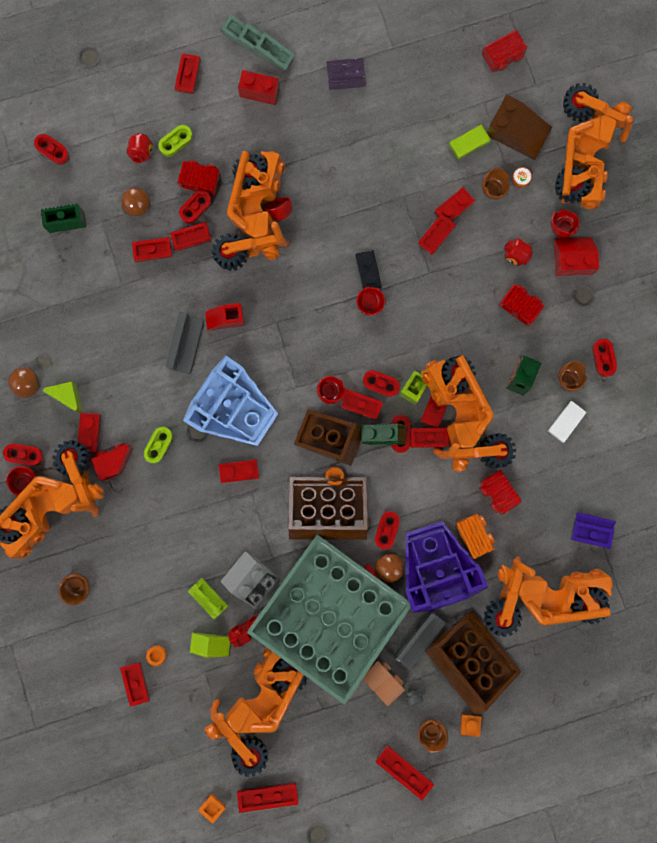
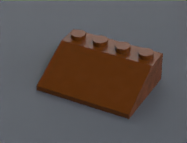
M290 477L289 539L313 540L316 535H319L324 540H367L366 477H343V479H340V477ZM328 481H342L340 485H330Z
M472 610L440 635L425 650L474 714L487 711L521 673Z

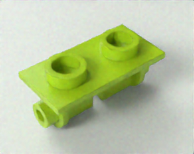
M203 578L188 590L189 594L213 619L218 617L228 607Z

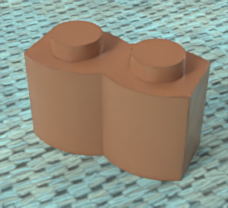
M376 659L363 680L389 706L405 691L402 686L404 681L397 674L393 676L389 672L391 667L384 660L380 662Z

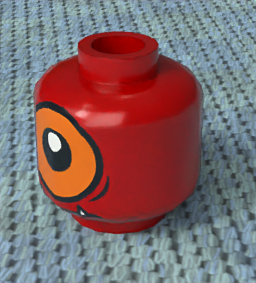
M137 133L129 138L126 153L135 163L146 162L150 159L153 144L147 135Z
M516 238L513 241L509 240L503 248L505 250V259L515 266L526 265L533 255L531 245L520 238Z

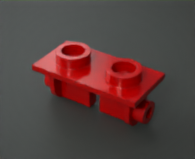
M258 615L250 617L247 622L241 625L234 626L228 632L229 642H232L234 647H241L251 641L247 631Z

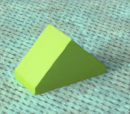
M414 370L399 396L416 405L427 387L422 379V375Z
M67 382L44 388L43 392L74 411L81 413L82 406L76 383Z
M192 632L190 653L206 658L229 656V636Z

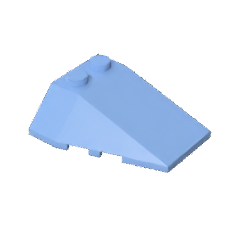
M225 356L210 372L192 399L183 421L200 432L258 446L278 413L261 393L254 381L251 380L245 369L228 356Z

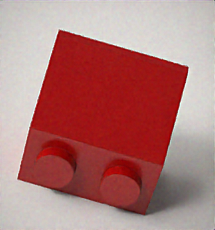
M592 237L554 239L556 276L593 275L600 269L599 253Z

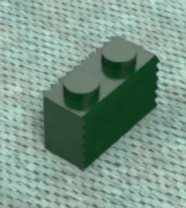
M77 203L75 205H64V207L57 206L56 208L41 209L43 228L49 233L86 227L85 213Z
M398 423L363 424L361 426V442L368 445L406 444V426Z

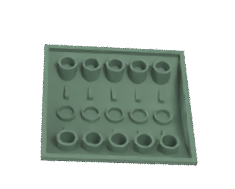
M316 535L247 633L345 705L411 606L408 600L322 537Z

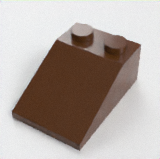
M506 94L488 128L487 134L499 143L535 160L552 127L523 102Z
M307 409L294 445L352 466L361 442V427L355 423Z

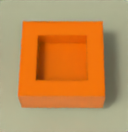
M461 713L460 735L480 737L482 716Z
M211 793L199 807L198 811L213 824L227 806Z

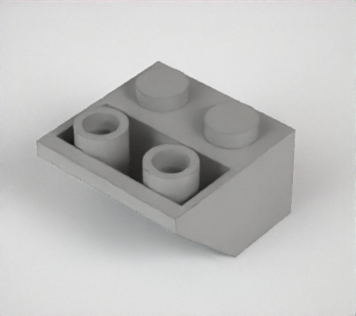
M245 551L220 582L231 594L256 609L280 578L258 559Z

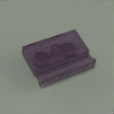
M363 58L326 61L329 90L366 86Z

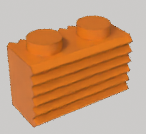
M475 513L455 523L472 559L494 550L493 544H495V540L491 533L487 534L484 528L487 524L482 515L479 516L478 513Z

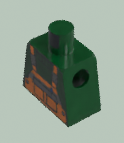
M520 355L506 389L524 396L533 386L542 363Z

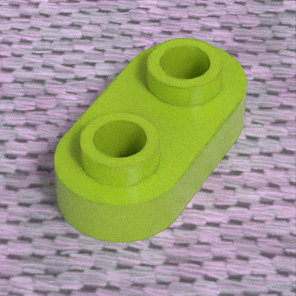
M179 125L165 135L158 144L162 155L172 157L190 144L193 139L191 129L186 125ZM182 135L187 136L185 139H181ZM168 146H172L171 150H166Z
M159 427L154 431L144 450L146 461L154 464L162 461L173 440V434L170 429ZM166 434L167 438L162 441L161 435ZM156 450L158 455L153 458L152 452Z

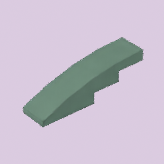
M232 14L229 15L220 30L221 33L243 48L284 71L295 56L294 53L264 32L262 34L248 23L245 25Z

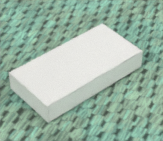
M570 401L547 432L564 443L587 412Z

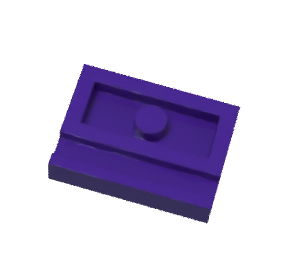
M576 513L571 540L611 549L616 521Z

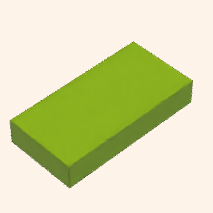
M481 124L449 142V146L459 160L490 143L491 139Z

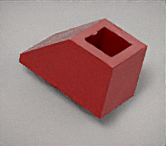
M241 303L221 305L205 311L207 331L245 326Z
M121 443L114 446L112 451L107 452V450L96 453V457L91 460L99 481H106L122 474L133 449L131 445Z

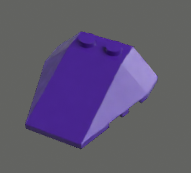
M442 521L406 533V595L413 613L433 611L469 599L488 588L480 566L474 562L466 549L464 550Z

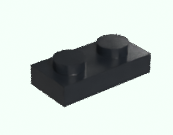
M374 250L356 253L355 257L362 289L366 287L381 288L382 285Z

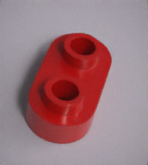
M40 134L35 138L34 146L37 151L55 164L63 165L69 160L70 155L66 147L49 135ZM47 143L48 146L43 148V145Z
M196 191L180 207L179 216L184 223L192 224L196 222L211 206L212 200L207 191ZM201 199H205V203L200 204L199 201ZM191 212L193 214L191 217H187V213Z
M599 339L592 346L596 371L602 377H609L617 370L614 348L608 339ZM599 346L604 348V352L599 351ZM603 365L608 367L607 371L603 370Z
M374 370L366 372L363 377V385L371 391L386 397H393L399 392L400 384L393 377ZM369 378H374L376 382L370 384ZM389 384L392 385L393 390L388 391L386 389V386Z
M397 415L392 419L391 424H396L398 421L404 422L406 426V444L403 447H399L398 444H391V447L396 453H404L410 448L411 444L410 421L404 415Z
M11 443L4 448L3 457L11 463L37 466L43 460V452L37 447ZM14 450L18 452L16 457L13 456ZM33 453L37 456L35 460L31 458Z
M385 512L380 518L374 538L375 544L380 549H389L394 543L400 524L399 516L395 512ZM388 517H391L393 519V523L391 525H388L386 523V519ZM382 536H386L388 538L386 543L381 542L380 539Z

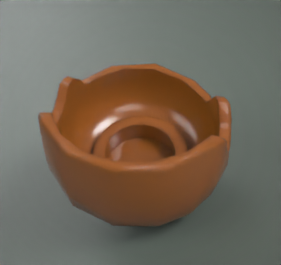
M500 168L490 170L482 180V190L485 196L494 200L503 198L510 189L509 174Z
M129 188L122 195V209L130 216H142L150 207V198L140 188Z
M570 361L563 365L558 372L560 386L569 392L578 391L584 387L588 378L585 374V365L579 361Z
M21 367L15 369L9 375V387L19 398H29L38 391V377L30 368Z
M385 553L375 563L374 571L378 579L383 583L392 584L402 577L405 564L402 557L396 553Z
M71 573L64 577L58 590L62 602L67 605H78L84 602L90 589L88 579L79 573Z
M427 719L421 723L418 729L419 743L430 753H439L445 749L448 743V732L444 724L436 719Z

